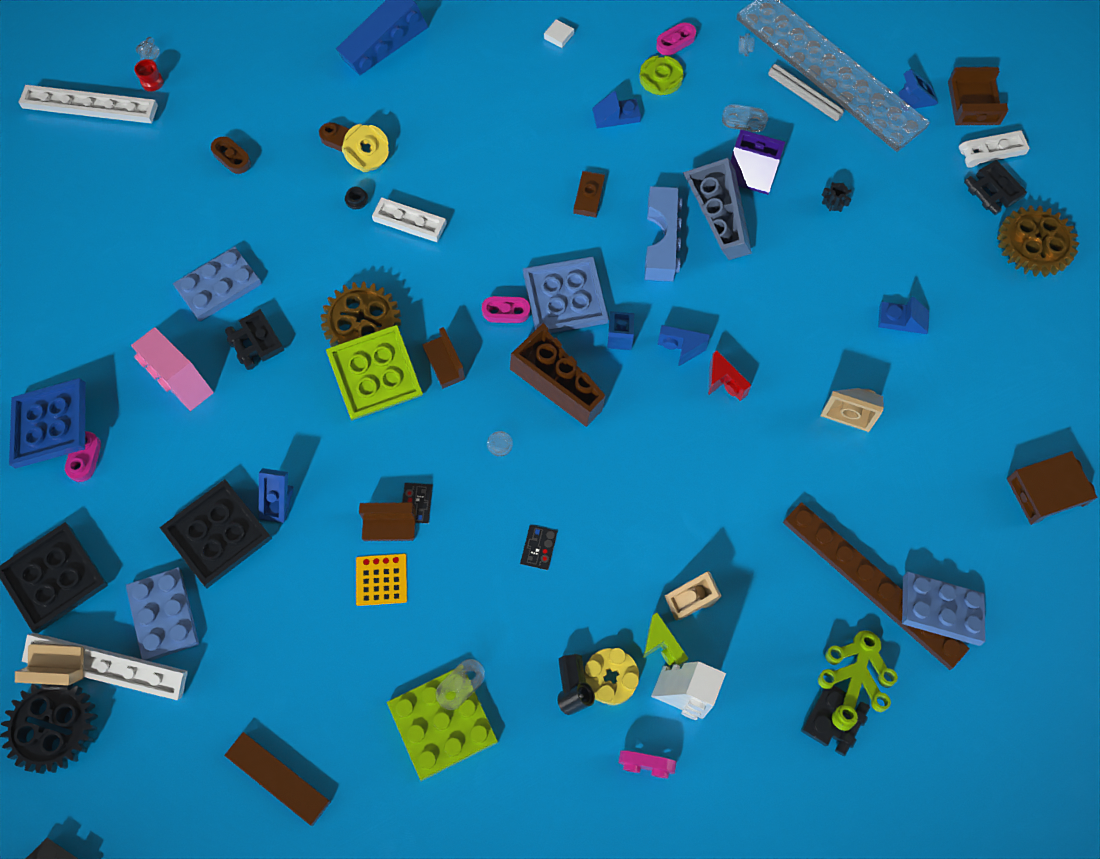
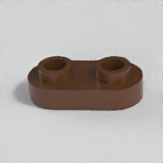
M333 122L326 123L319 129L321 142L328 147L342 152L344 137L349 128Z
M218 137L211 143L214 157L231 172L241 174L250 168L251 161L248 154L230 138Z

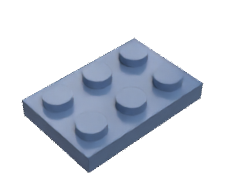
M233 247L174 282L173 285L198 321L201 322L261 285V282L236 247Z
M175 568L126 585L142 660L152 661L199 645L180 568Z
M907 572L903 576L902 624L981 646L985 642L984 593Z

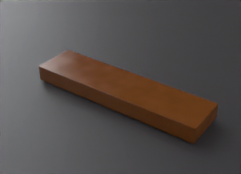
M244 732L224 755L310 826L315 824L331 803L330 800Z

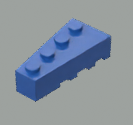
M385 0L336 50L341 58L357 74L362 75L426 30L428 26L415 1Z

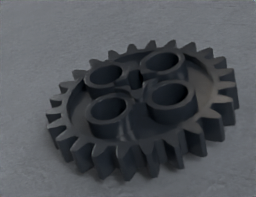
M32 684V693L21 691L23 699L21 701H11L16 708L14 711H5L11 718L10 721L1 722V725L8 727V731L0 734V737L9 739L2 748L11 750L7 758L17 759L15 766H25V771L33 772L36 770V773L44 774L46 769L48 772L56 773L57 766L64 769L68 768V759L75 762L79 761L76 754L78 751L87 752L83 744L85 741L93 742L94 739L88 733L89 731L97 730V727L91 725L90 721L98 718V715L89 713L95 707V704L87 702L91 696L87 693H82L83 688L77 685L73 687V684H42L40 688L38 685ZM47 702L46 710L39 714L41 705ZM72 710V718L65 723V715ZM33 717L70 729L72 733L66 735L29 723L27 719ZM33 729L34 736L27 742V734ZM59 738L60 744L58 748L53 751L52 743L55 739Z

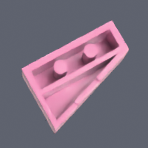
M155 327L131 345L137 353L134 358L143 368L146 367L145 369L155 380L159 377L157 381L166 392L171 390L190 412L214 393L193 364Z

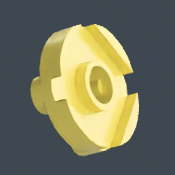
M358 124L346 133L342 152L346 160L354 168L362 172H369L370 170L378 169L384 164L389 153V143L386 135L378 127ZM360 144H370L371 147L369 150L371 152L368 153L362 151V146Z
M607 648L596 652L590 657L585 666V680L593 689L595 700L608 705H618L627 701L633 695L639 682V671L635 661L620 648ZM609 669L612 672L616 671L618 673L616 677L617 682L614 684L610 680H604V677L607 675L606 671Z

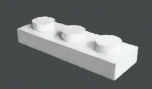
M382 197L372 215L374 222L434 242H438L447 224L445 218Z

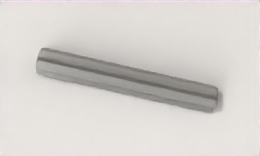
M774 64L770 68L768 75L833 120L838 121L843 116L844 109L779 65Z

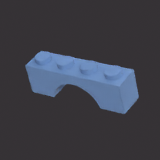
M650 186L647 219L656 223L663 230L665 236L657 244L647 247L645 280L673 282L675 272L679 273L680 258H676V252H680L681 238H677V232L681 231V218L677 217V212H681L682 198H678V188Z

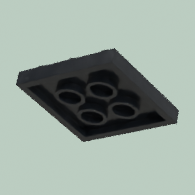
M225 479L159 527L206 588H209L272 539Z
M66 522L0 565L1 582L31 631L36 634L108 586L72 528Z

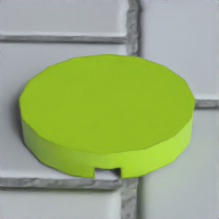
M653 56L641 65L639 75L641 85L652 94H671L682 85L683 68L677 60L670 56H664V58Z

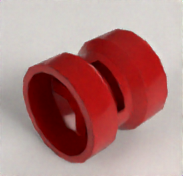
M144 59L135 65L134 71L146 91H156L162 87L164 80L153 60Z

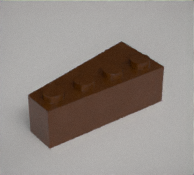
M542 323L511 353L510 370L587 427L602 412L606 396L588 374L581 371L577 366V361L564 351L560 341L557 338H553L548 332V327Z

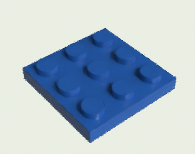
M77 378L11 397L10 466L16 469L85 450V381Z

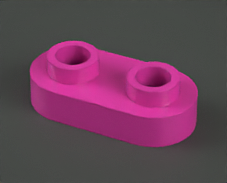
M680 23L660 34L657 38V51L662 55L669 56L689 46L695 40V27L690 23Z
M493 296L485 299L482 303V315L489 322L522 323L530 316V304L521 297ZM492 310L498 311L495 314L491 313ZM522 311L521 314H515L514 312Z
M85 431V441L88 440L85 444V450L68 454L65 464L67 476L75 482H84L91 478L101 449L99 438L89 431ZM81 464L80 468L75 470V466Z
M620 751L618 763L624 765L623 770L640 773L641 769L652 771V776L668 779L669 774H675L676 761L638 752Z

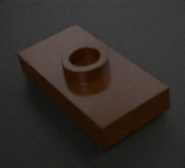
M582 171L573 214L590 217L597 216L605 175Z

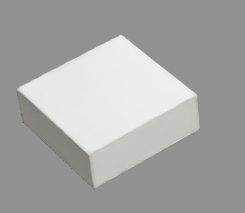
M555 20L544 33V39L563 48L574 35V28Z

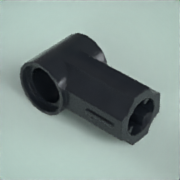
M572 654L560 657L559 667L563 691L558 694L557 701L561 711L567 715H572L594 704L595 695L593 689L585 680L582 655Z

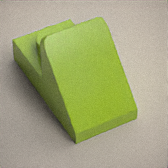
M655 613L650 621L643 658L662 647L663 651H661V654L667 664L670 666L677 664L682 667L689 658L659 614Z

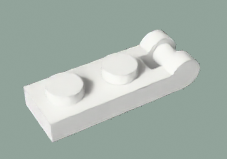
M1021 130L965 141L959 146L961 154L966 157L964 161L969 168L979 163L1025 155L1030 149Z

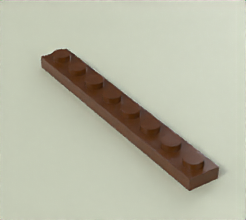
M801 502L784 520L783 523L949 670L953 669L970 649L960 640L902 624L903 590L805 504Z

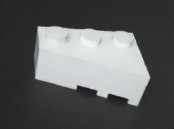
M699 661L684 663L682 669L677 664L673 665L672 669L668 666H663L651 697L681 709V714L693 720H697L698 717L703 719L713 708L726 673Z

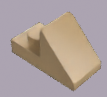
M710 571L703 573L665 595L675 620H681L701 608L712 607L721 597Z

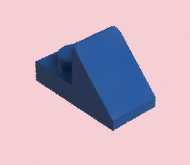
M912 69L903 74L906 80L905 88L899 91L898 94L905 110L938 104L933 88L926 80Z
M613 91L592 109L596 128L638 123L641 121L637 99L618 101L616 91Z
M911 297L907 305L888 302L880 304L878 327L921 334L928 333L929 310L915 297Z
M610 311L607 348L631 350L634 338V313Z
M661 325L658 345H662L667 349H681L678 364L680 366L706 351L710 335Z
M262 468L259 472V519L281 523L286 521L294 488L288 485V472Z

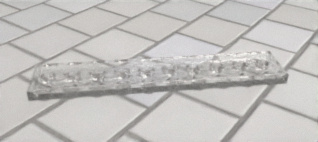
M755 0L738 12L736 19L896 152L901 150L928 127L930 122L780 0Z

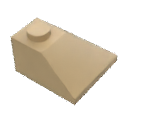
M854 388L833 391L820 416L869 432L883 412V396L876 394L870 389Z

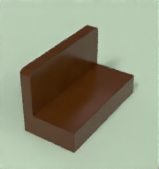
M444 327L439 329V338L422 345L442 389L465 380L463 366Z
M360 503L359 514L363 519V541H413L415 539L416 510L413 503Z

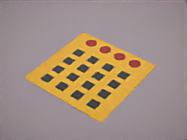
M406 554L356 558L357 606L407 602Z

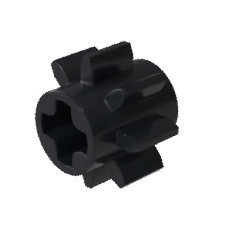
M832 182L830 188H824L822 196L824 198L822 204L826 205L829 211L842 212L843 207L849 206L851 202L849 197L851 190H848L844 183Z

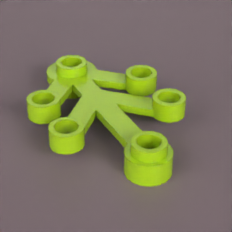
M860 631L854 637L853 643L843 647L831 646L825 653L826 660L832 665L839 664L843 658L858 654L854 664L835 671L826 669L818 676L819 685L825 689H830L835 683L851 678L843 705L839 706L832 714L833 724L840 730H850L858 720L855 706L862 684L871 699V706L875 711L884 712L891 705L889 696L880 692L867 669L868 661L870 660L879 675L878 681L883 687H892L897 682L898 677L894 670L886 667L879 654L881 641L871 631ZM864 640L868 641L872 646L866 645ZM831 652L837 653L839 658L832 657ZM884 674L890 676L891 682L884 678ZM823 676H828L831 679V683L826 682ZM877 699L883 700L885 706L879 705ZM843 712L848 713L851 719H846L843 716Z

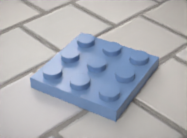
M593 257L523 269L535 330L542 323L548 327L549 333L608 323L606 307Z

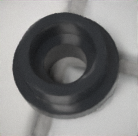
M360 187L348 189L345 195L346 205L351 209L365 207L368 203L366 191Z

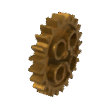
M1029 205L1027 210L1020 207L1018 212L1012 211L998 230L1000 234L997 239L1001 241L998 248H1005L1001 255H1009L1010 258L1007 263H1017L1015 266L1016 270L1022 266L1024 274L1032 270L1035 277L1040 271L1044 277L1050 272L1056 275L1059 270L1064 271L1074 260V256L1078 253L1076 248L1079 245L1078 242L1074 241L1078 234L1070 233L1074 226L1065 225L1068 219L1060 220L1059 212L1052 215L1051 208L1043 212L1042 206H1039L1036 211L1032 205Z
M355 282L352 283V289H348L347 286L343 285V293L335 290L336 298H327L331 306L323 305V310L327 314L321 315L322 321L325 322L321 324L323 331H326L324 333L325 339H331L329 341L331 347L363 337V334L368 331L374 333L395 325L401 326V319H398L401 316L400 310L396 309L398 307L397 301H392L391 293L384 296L385 290L383 287L376 291L374 283L370 288L366 287L365 282H362L361 288H357ZM352 303L360 304L359 307L355 309L348 308V306ZM375 310L383 312L380 316L371 315ZM344 324L351 325V328L346 331L340 330V327Z

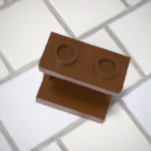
M956 67L948 81L955 125L1001 124L1008 112L1007 103H1000L996 85V78L1000 72L999 67Z
M1072 451L1017 469L1007 478L1031 525L1080 505L1084 507L1098 498L1093 484L1088 481L1080 461L1075 458Z

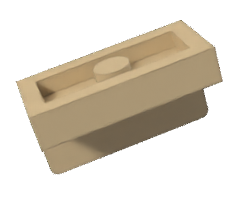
M30 644L28 646V666L15 671V683L71 685L82 680L84 647L76 645Z

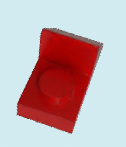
M716 350L710 362L708 394L710 395L724 384L726 391L741 401L748 395L751 384Z

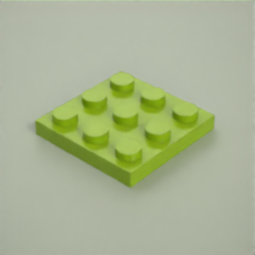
M397 325L326 349L351 421L423 396Z
M463 665L387 702L420 781L498 743Z

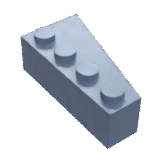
M726 158L683 172L726 257L731 260L752 254L736 172L730 160Z

